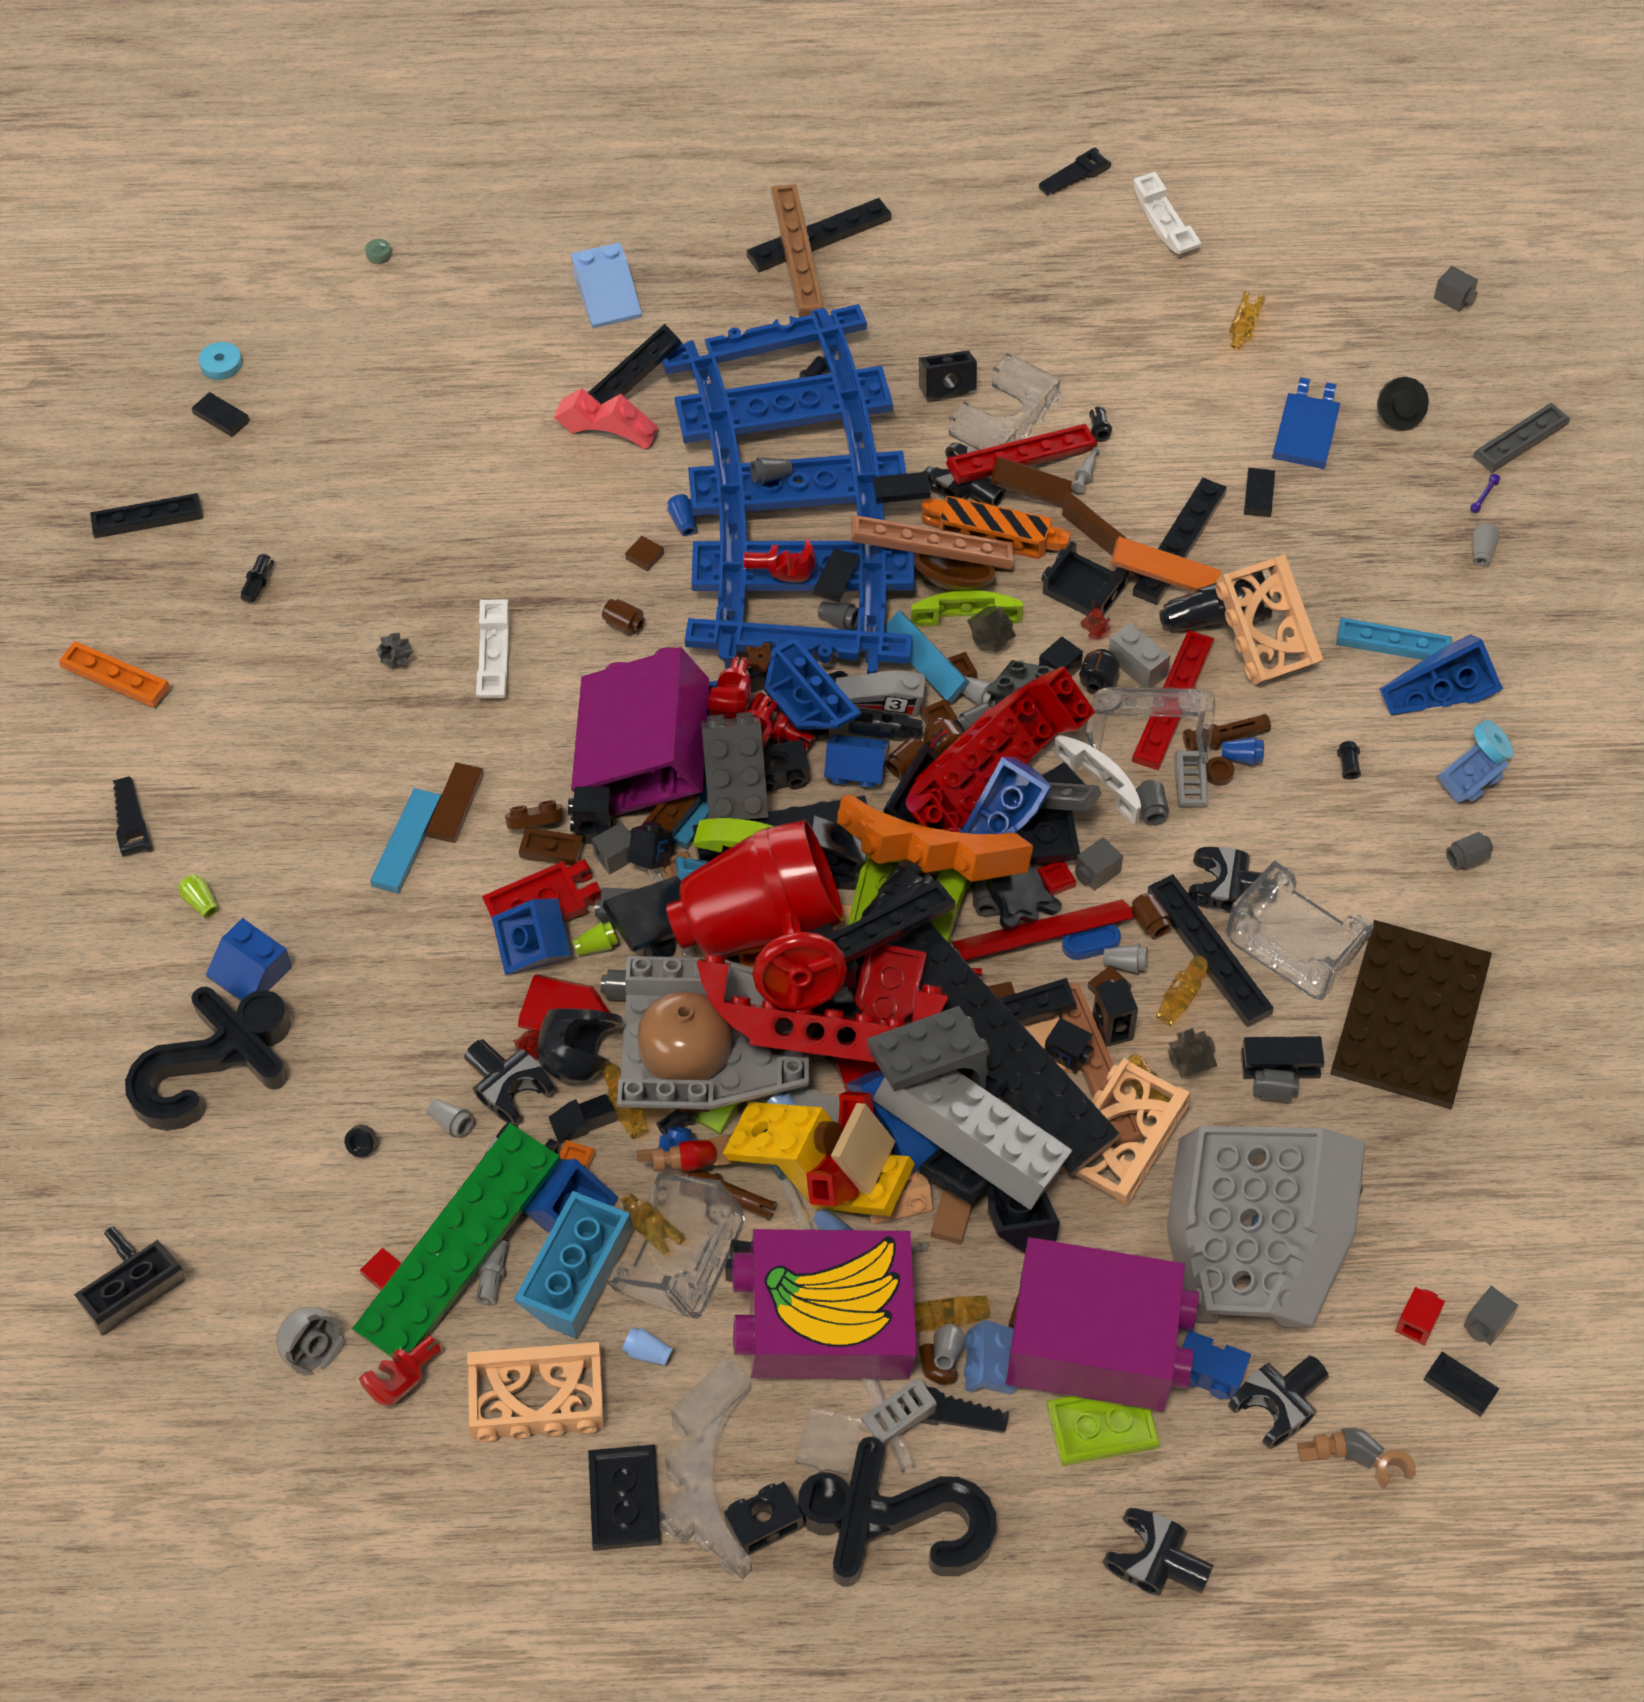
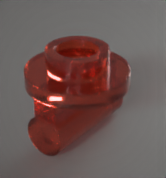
M1094 608L1081 621V626L1090 632L1088 634L1089 638L1095 635L1099 639L1111 628L1107 624L1111 619L1109 617L1105 619L1102 616L1101 610Z
M529 1030L523 1033L520 1038L513 1040L516 1050L523 1049L534 1060H537L539 1031Z

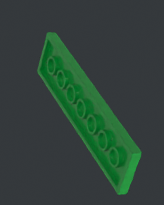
M509 1123L352 1327L353 1331L391 1358L392 1353L397 1349L408 1353L433 1331L562 1161L561 1157Z

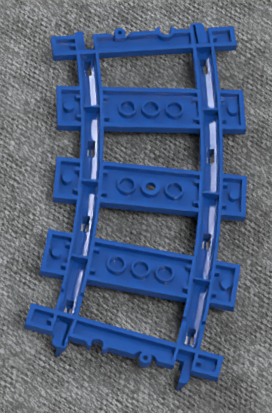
M860 305L831 310V315H828L826 309L820 308L813 310L811 315L799 318L790 316V324L785 326L779 324L778 320L775 319L772 324L747 329L742 335L739 328H730L728 337L720 335L705 339L708 350L707 355L699 356L694 340L681 344L662 361V365L666 375L691 370L697 386L698 394L674 397L683 443L710 440L714 462L712 466L688 467L692 516L719 514L720 541H693L692 591H718L716 620L688 618L685 647L719 650V659L725 660V670L730 668L731 660L737 656V651L746 652L747 646L759 647L768 642L770 648L773 649L794 637L801 642L812 656L818 654V660L822 663L830 662L832 654L839 659L857 660L859 651L865 652V663H868L867 674L876 673L879 662L910 664L912 635L884 633L886 591L914 590V552L851 541H811L815 552V567L808 580L798 583L772 578L771 572L768 569L744 570L743 565L745 551L769 553L772 545H779V555L786 550L790 553H801L805 549L806 542L746 541L745 512L856 503L857 516L884 520L883 503L876 504L873 477L906 474L903 450L876 452L868 415L892 412L893 402L882 366L862 369L855 368L844 334L867 329V321ZM818 341L829 374L725 389L717 363ZM836 349H837V352H838V354H839L840 359H838V357H837ZM842 419L849 455L790 459L792 464L791 475L762 485L759 482H753L750 473V463H740L736 435ZM800 480V481H803V482H802V483H795L794 481ZM834 548L860 556V563L846 591H859L857 631L743 622L746 591H814V587Z

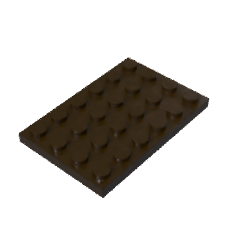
M1374 920L1330 1075L1452 1109L1492 952Z

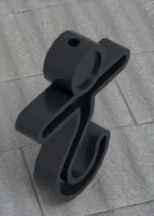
M210 987L196 989L191 996L193 1006L198 1016L214 1034L204 1040L157 1045L142 1053L130 1066L126 1076L125 1091L126 1097L138 1119L151 1128L170 1131L185 1128L202 1118L204 1107L195 1091L183 1090L170 1097H161L155 1094L160 1082L168 1077L218 1072L232 1065L244 1064L267 1088L278 1089L286 1083L287 1074L281 1060L269 1048V1046H274L281 1042L288 1035L291 1027L288 1011L279 995L267 990L254 991L245 996L239 1003L236 1014Z
M866 1437L859 1442L850 1485L841 1476L831 1472H819L805 1480L799 1490L798 1507L803 1515L804 1527L810 1532L821 1536H830L839 1532L833 1560V1578L838 1585L843 1587L852 1586L858 1581L866 1543L883 1535H893L942 1512H954L960 1515L965 1520L968 1530L960 1539L938 1541L932 1545L929 1553V1568L934 1574L938 1576H960L975 1570L988 1558L995 1541L997 1531L996 1512L989 1496L975 1483L963 1478L939 1476L893 1497L879 1495L877 1490L884 1459V1445L876 1437Z

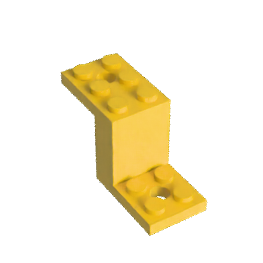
M748 1102L722 1154L729 1161L778 1165L809 1202L806 1173L814 1169L827 1154L821 1153L816 1149L814 1132L820 1122L833 1120L823 1107ZM889 1154L877 1179L879 1181L875 1184L871 1194H863L858 1190V1197L836 1207L812 1206L814 1209L820 1210L828 1208L830 1211L890 1217L915 1163L909 1156Z

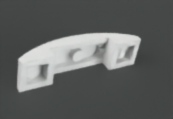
M1156 172L1133 179L1137 197L1149 222L1162 241L1177 254H1182L1202 246L1192 227H1185L1166 198L1167 189Z
M508 599L480 600V647L476 698H505L509 656Z
M1062 735L1056 737L1054 756L1062 763L1065 762L1074 772L1081 766L1084 767L1116 795L1114 808L1133 825L1138 824L1141 812L1140 799L1132 782L1121 768L1105 754L1084 742Z

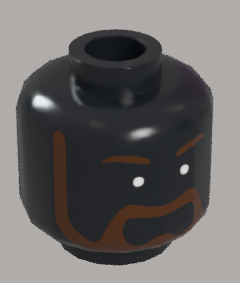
M1097 649L1085 656L1079 677L1088 690L1092 692L1106 691L1113 687L1120 665L1112 652L1106 649Z

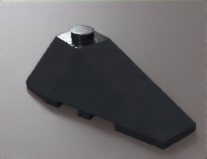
M994 1184L988 1188V1214L1000 1238L1023 1253L1026 1251L1028 1237L1056 1242L1060 1221L1046 1191H1044L1033 1208L1029 1210Z

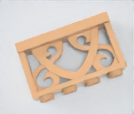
M1285 554L1224 574L1216 579L1215 589L1217 596L1224 602L1226 621L1230 627H1233L1236 636L1234 639L1235 646L1238 652L1243 655L1246 663L1244 664V670L1248 679L1252 680L1253 685L1312 666L1323 660ZM1268 569L1271 576L1259 584L1252 574ZM1238 580H1245L1253 586L1255 591L1252 593L1250 589L1242 587L1240 589L1243 590L1244 597L1238 598L1234 585ZM1268 592L1270 598H1273V593H1277L1280 600L1279 603L1272 602L1266 593ZM1261 600L1272 610L1284 611L1286 619L1279 624L1276 630V640L1261 633L1252 625L1256 609ZM1285 628H1290L1293 637L1290 638L1285 635V642H1283V631ZM1274 651L1278 653V661L1273 669L1264 668L1259 658L1260 653L1267 655L1268 662L1272 659ZM1285 653L1299 654L1301 661L1284 666Z
M1123 1058L1119 1066L1113 1065L1107 1076V1081L1109 1082L1103 1091L1099 1089L1096 1092L1092 1103L1109 1121L1121 1115L1137 1112V1127L1146 1141L1144 1144L1138 1142L1124 1143L1114 1150L1109 1146L1093 1159L1096 1160L1102 1155L1104 1160L1094 1167L1084 1166L1074 1175L1116 1198V1201L1128 1206L1190 1105V1092L1181 1087L1177 1088ZM1128 1080L1138 1081L1143 1087L1142 1099H1136V1091L1132 1086L1131 1093L1127 1095L1120 1092L1122 1084ZM1150 1088L1171 1100L1165 1102L1149 1099ZM1115 1099L1117 1103L1109 1106L1112 1100ZM1144 1112H1148L1147 1119H1156L1157 1122L1154 1126L1148 1127L1144 1125ZM1125 1151H1132L1135 1154V1158L1132 1161H1126L1124 1159L1125 1154L1120 1160L1117 1159ZM1109 1167L1120 1180V1183L1117 1185L1102 1177L1099 1173Z
M599 1342L467 1352L469 1431L472 1439H477L480 1442H492L499 1437L526 1439L530 1435L536 1434L556 1437L564 1432L577 1431L581 1434H591L596 1432L597 1429H604L602 1356ZM592 1368L593 1388L579 1384L583 1369ZM563 1370V1373L559 1376V1379H566V1381H559L552 1378L551 1372ZM540 1372L543 1380L548 1385L560 1390L547 1404L535 1411L522 1404L511 1393L520 1390L529 1380L531 1373ZM508 1375H520L519 1380L509 1386L504 1385L512 1383V1380L507 1378ZM479 1377H488L493 1390L479 1397ZM575 1391L584 1393L591 1399L592 1405L588 1411L571 1412L573 1405L579 1404L582 1406L581 1400L573 1395ZM498 1398L500 1401L491 1406L490 1414L496 1410L502 1413L501 1418L484 1419L481 1416L482 1407L488 1401Z

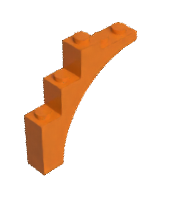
M853 795L841 797L837 823L861 841V851L877 864L907 859L921 867L920 870L924 873L954 868L971 882L1028 872L1033 845L1017 833L969 834L929 828L885 814L865 804Z

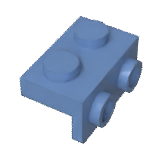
M1476 743L1436 777L1457 804L1466 799L1472 802L1485 792L1482 787L1487 783L1491 786L1504 776L1501 772L1509 764L1506 761L1499 764L1495 763Z
M983 1320L967 1331L965 1337V1347L967 1348L966 1365L964 1368L966 1391L974 1392L981 1387L1008 1395L1017 1391V1386L1006 1385L1013 1328Z

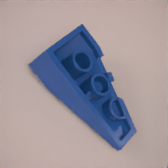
M1471 634L1442 648L1379 688L1390 715L1421 711L1426 708L1439 706L1447 707L1452 706V704L1479 702L1503 690L1483 640Z
M1002 757L962 830L971 834L1016 833L1038 813L1052 786L1038 771L1015 757Z

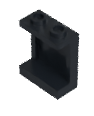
M1071 542L1066 549L1062 548L1059 551L1052 567L1048 566L1043 572L1041 581H1043L1042 594L1100 622L1127 587L1129 570L1117 567L1113 572L1077 554V544Z

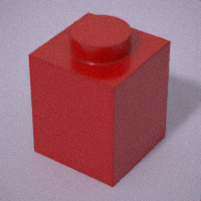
M1415 1286L1398 1321L1395 1332L1425 1346L1439 1318L1445 1300L1439 1298L1433 1291L1422 1290Z

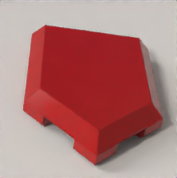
M885 944L865 954L854 998L860 1011L864 1014L874 1015V1021L886 1022L887 1017L905 1019L912 1015L915 989L919 990L927 953Z
M535 974L519 1015L518 1027L539 1032L541 1023L549 1009L572 1008L610 1011L593 986Z

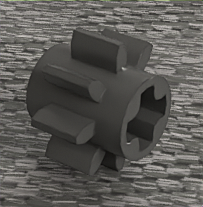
M392 633L389 636L380 638L382 643L376 651H378L381 663H389L390 669L409 663L407 658L413 653V650H411L408 638L400 639V633Z

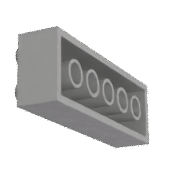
M957 1070L941 1074L897 1091L892 1090L884 1077L873 1098L879 1105L1029 1210L1039 1200L1072 1152L1063 1143Z

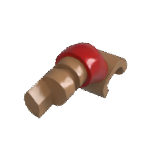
M732 1134L716 1136L705 1140L678 1142L679 1146H671L669 1151H663V1148L636 1151L637 1162L653 1160L655 1172L666 1171L665 1167L672 1166V1170L681 1169L682 1172H688L708 1165L718 1166L738 1163V1161H729L722 1154Z

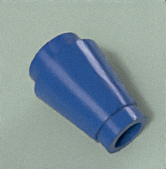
M685 494L671 497L667 502V511L681 532V535L690 536L694 534L697 529L695 516H692L691 499Z
M1257 737L1223 742L1222 757L1256 766V763H1263L1264 740H1257Z

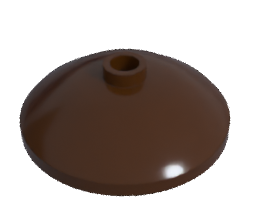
M920 553L914 554V565L919 573L946 592L976 590L989 585L994 580L995 569L993 566Z

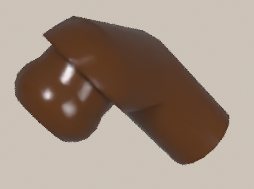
M922 1344L919 1347L924 1376L940 1385L954 1384L958 1377L957 1370L954 1367L948 1370L939 1369L934 1363V1344Z

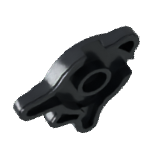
M1030 864L1026 873L991 878L986 881L987 889L999 908V921L1004 929L1010 930L1014 928L1019 920L1029 923L1035 922L1039 917L1037 909L1047 914L1055 915L1062 907L1061 902L1046 890L1040 875Z

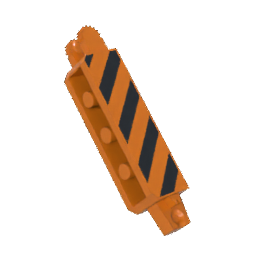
M946 496L945 501L931 498L922 502L923 513L921 520L924 524L939 527V530L1011 542L1013 543V554L1040 559L1045 556L1046 550L1060 551L1062 548L1066 549L1069 545L1071 532L1052 526V518L1042 515L1029 514Z

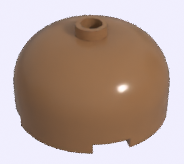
M688 991L667 994L653 1002L640 1020L638 1027V1053L644 1066L660 1079L706 1080L718 1073L729 1059L731 1049L730 1024L719 1015L705 995Z

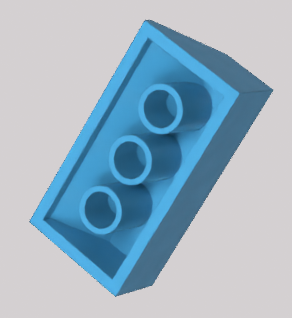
M572 1191L517 1292L514 1301L546 1327L577 1339L633 1232L630 1213Z

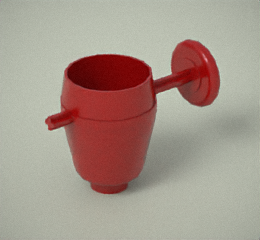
M806 819L777 825L772 828L768 827L745 838L683 878L679 887L681 899L666 905L671 928L682 949L698 944L706 955L713 954L725 957L761 951L756 957L752 971L755 988L767 1002L781 1009L801 1011L818 1007L832 999L843 986L847 972L843 952L834 941L818 933L806 932L828 923L834 927L844 921L843 908L832 872L821 845Z

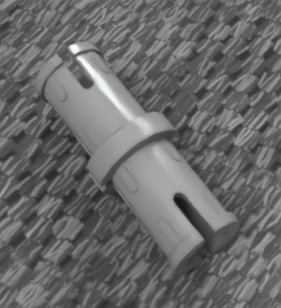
M503 1239L478 1271L480 1281L475 1301L479 1304L489 1306L496 1303L498 1285L505 1273L503 1265L508 1248V1243Z

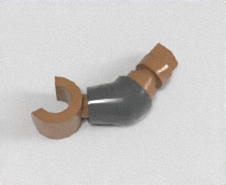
M1342 1428L1341 1432L1332 1433V1437L1327 1438L1326 1434L1314 1435L1311 1442L1297 1443L1301 1462L1329 1459L1330 1454H1334L1335 1458L1345 1457L1346 1460H1354L1369 1469L1374 1466L1376 1468L1377 1482L1383 1489L1390 1480L1386 1472L1387 1466L1396 1465L1400 1467L1406 1478L1413 1479L1415 1476V1463L1407 1453L1393 1450L1384 1454V1448L1362 1429Z

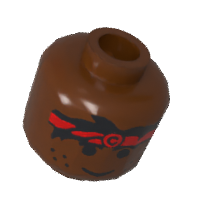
M936 718L926 726L923 741L939 757L963 733L952 719Z

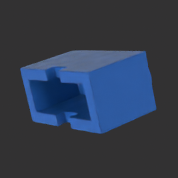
M1188 1331L1182 1348L1193 1349L1188 1387L1198 1386L1208 1390L1216 1398L1223 1400L1232 1399L1242 1384L1251 1353L1227 1344L1223 1350L1212 1345L1214 1339L1194 1331Z

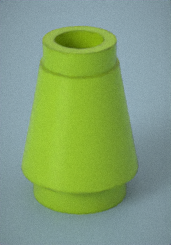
M192 874L179 883V896L201 914L203 918H209L218 911L219 907L216 905L204 878L199 877L197 874Z
M601 921L572 940L578 956L613 949V945L619 943L610 921L604 924Z

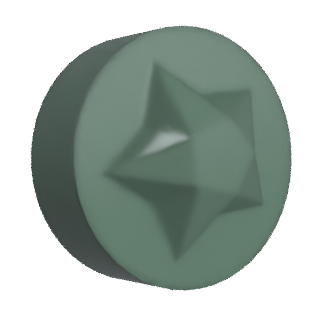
M384 239L371 240L365 246L366 257L370 262L383 263L391 257L390 244Z

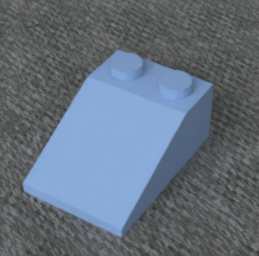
M620 242L571 253L573 276L592 329L642 317L628 262Z

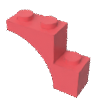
M583 388L562 398L554 415V418L572 434L584 430L607 431L629 439L643 450L651 446L658 430V426L622 394L600 404Z

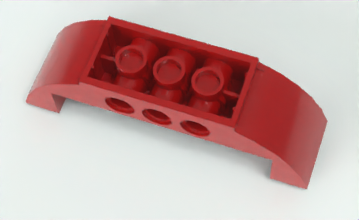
M1065 666L1034 679L985 711L915 779L916 782L907 796L906 806L919 825L961 833L958 828H961L967 822L1002 757H1015L1027 764L1057 733L1078 730L1095 713V710Z
M707 954L705 959L697 960L701 983L708 999L724 1020L734 1029L750 1038L749 1045L875 1062L867 1048V1038L898 1028L906 1023L905 1019L887 1017L886 1022L874 1021V1015L856 1013L855 1018L843 1017L842 1010L825 1008L824 1014L812 1012V1008L801 1011L781 1009L766 1000L762 1001V1005L751 1004V998L733 995L731 996V1001L726 1000L731 963L725 962V956ZM923 984L922 990L915 989L911 1023L941 1012L948 999V995L942 993L941 987ZM788 1018L792 1021L793 1030L789 1033L780 1032L776 1027L777 1020ZM812 1022H818L823 1025L824 1034L818 1038L811 1037L807 1032V1026ZM848 1026L855 1031L856 1036L852 1041L844 1042L839 1039L838 1031L842 1027Z

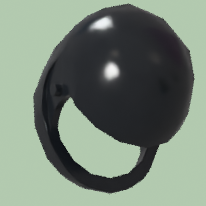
M549 1009L539 1031L537 1059L545 1071L561 1082L578 1084L591 1081L604 1070L609 1059L597 1054V1044L600 1037L607 1030L623 1027V1018L618 1014L598 1010Z

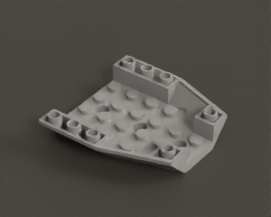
M627 956L625 979L626 1003L617 1107L715 1109L808 1086L809 1053L785 1050L782 1054H773L770 1052L772 1048L749 1045L750 1038L730 1025L731 1049L729 1059L718 1073L706 1080H677L671 1078L668 1080L656 1077L644 1066L638 1053V1027L640 1020L653 1002L667 994L688 991L707 996L697 967V960L705 958ZM725 960V962L731 963L726 1000L731 1001V996L733 995L751 998V1004L762 1005V1001L765 999L755 988L752 976L753 968ZM788 1018L777 1020L776 1027L780 1032L789 1033L793 1030L792 1021Z
M1199 1126L1179 1138L1167 1230L1174 1262L1185 1263L1182 1289L1199 1292L1195 1322L1218 1323L1219 1315L1274 1317L1280 1326L1313 1328L1356 1235L1366 1144L1364 1141L1325 1128ZM1259 1153L1267 1154L1266 1161L1262 1165H1252V1159L1255 1155ZM1253 1213L1259 1215L1256 1225L1252 1227L1244 1226V1220L1248 1215ZM1241 1276H1251V1283L1247 1288H1236V1282Z

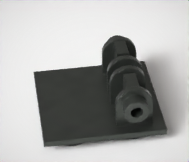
M1011 660L987 689V693L995 695L996 705L1022 686L1055 669L1048 666L1025 663L1024 661Z

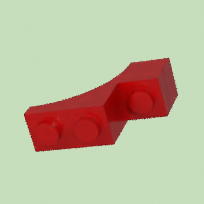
M846 1091L839 1094L838 1124L841 1126L842 1132L856 1103L866 1104L874 1114L872 1093ZM827 1153L814 1169L806 1173L809 1202L812 1205L836 1207L859 1196L858 1188L834 1161L831 1154Z

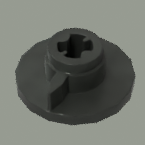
M1406 376L1393 378L1387 382L1379 392L1377 400L1378 414L1382 421L1389 427L1399 430L1410 429L1419 424L1427 414L1429 406L1428 393L1424 385L1415 378Z

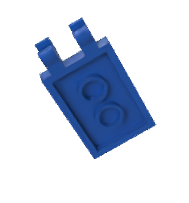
M1300 377L1297 393H1288L1272 459L1325 469L1340 408V403L1333 402L1337 384L1326 382L1323 398L1317 399L1307 397L1311 379Z

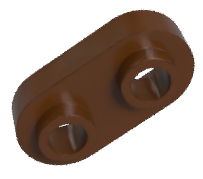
M555 800L540 802L538 807L527 808L525 805L512 807L510 812L505 815L506 826L508 829H521L564 819L563 806L556 804Z

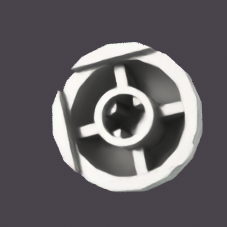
M306 1306L296 1309L285 1318L277 1332L276 1343L280 1357L298 1374H313L311 1370L316 1369L320 1364L321 1368L324 1369L335 1359L343 1345L344 1337L340 1335V1327L343 1328L342 1323L322 1308Z

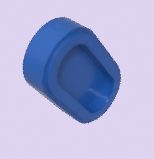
M1108 924L1064 935L1062 951L1072 960H1083L1103 955L1105 948L1119 947L1121 933L1114 924Z

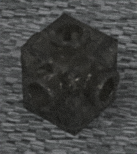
M988 606L967 620L973 632L972 638L975 644L982 650H993V652L1002 650L1008 646L1007 641L1016 636L1012 629L1013 623L1009 616L1005 614L1002 606Z
M1194 1028L1176 1033L1178 1039L1169 1042L1171 1049L1168 1050V1055L1174 1067L1177 1066L1180 1077L1189 1076L1217 1066L1214 1057L1216 1052L1214 1042L1210 1036H1207L1205 1031L1195 1033Z

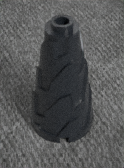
M1262 571L1252 574L1259 584L1265 581ZM1238 580L1234 585L1238 598L1244 597V592L1240 589L1242 587L1250 589L1252 593L1255 591L1253 586L1245 580ZM1217 583L1206 585L1196 589V592L1169 600L1167 604L1163 605V610L1159 611L1162 626H1167L1169 630L1176 629L1181 631L1203 626L1210 628L1227 625L1228 623L1225 618L1226 608L1223 600H1220L1217 596L1215 589ZM1262 600L1256 609L1253 622H1264L1272 618V609L1264 607Z
M906 859L901 860L878 889L876 897L863 911L861 919L936 881L928 873L925 876L918 873L921 867ZM865 955L856 959L858 967H862Z

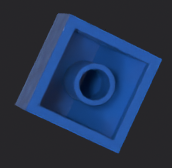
M833 734L827 742L824 777L831 778L830 782L837 784H847L848 780L859 781L860 786L876 787V783L881 784L884 779L889 740Z
M558 898L532 899L492 917L505 975L551 965L572 956Z
M242 918L221 938L206 976L236 999L242 1001L245 996L254 991H269L292 968L285 947Z
M577 1159L562 1160L523 1212L543 1230L550 1233L572 1191L610 1206L615 1204L618 1196Z

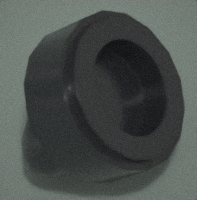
M673 938L644 948V956L671 957L674 951Z
M360 1124L355 1125L347 1132L344 1143L350 1154L355 1157H366L375 1150L379 1143V1138L371 1127Z

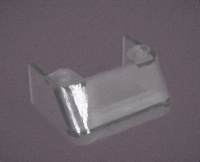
M1113 686L1102 688L1094 694L1091 706L1095 713L1089 718L1086 731L1090 746L1101 751L1107 715L1198 717L1196 740L1201 763L1207 764L1216 710L1215 695L1210 689L1199 687Z

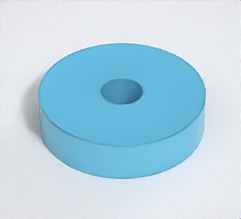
M228 342L212 343L206 346L199 354L201 371L211 379L222 380L230 378L242 366L239 349Z
M1484 720L1474 727V736L1478 745L1492 761L1499 764L1513 757V747L1506 734L1498 725L1490 720Z

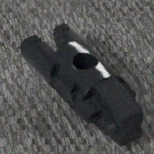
M859 709L861 716L854 719L855 721L850 723L848 728L849 733L898 740L908 739L909 737L920 739L923 721L909 718V716Z

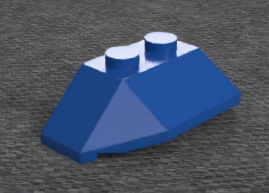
M796 637L772 649L764 691L771 697L772 701L775 700L777 702L778 708L796 729H838L861 716L859 709Z
M873 1070L846 1083L850 1092L872 1093L874 1115L896 1141L892 1152L894 1155L909 1156L913 1160L915 1165L910 1174L920 1170V1165L935 1153L939 1146L873 1100L885 1077L882 1071Z

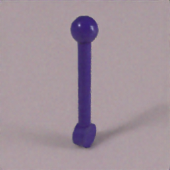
M1490 475L1489 484L1477 502L1470 506V510L1473 513H1478L1481 510L1480 505L1492 487L1499 484V475Z

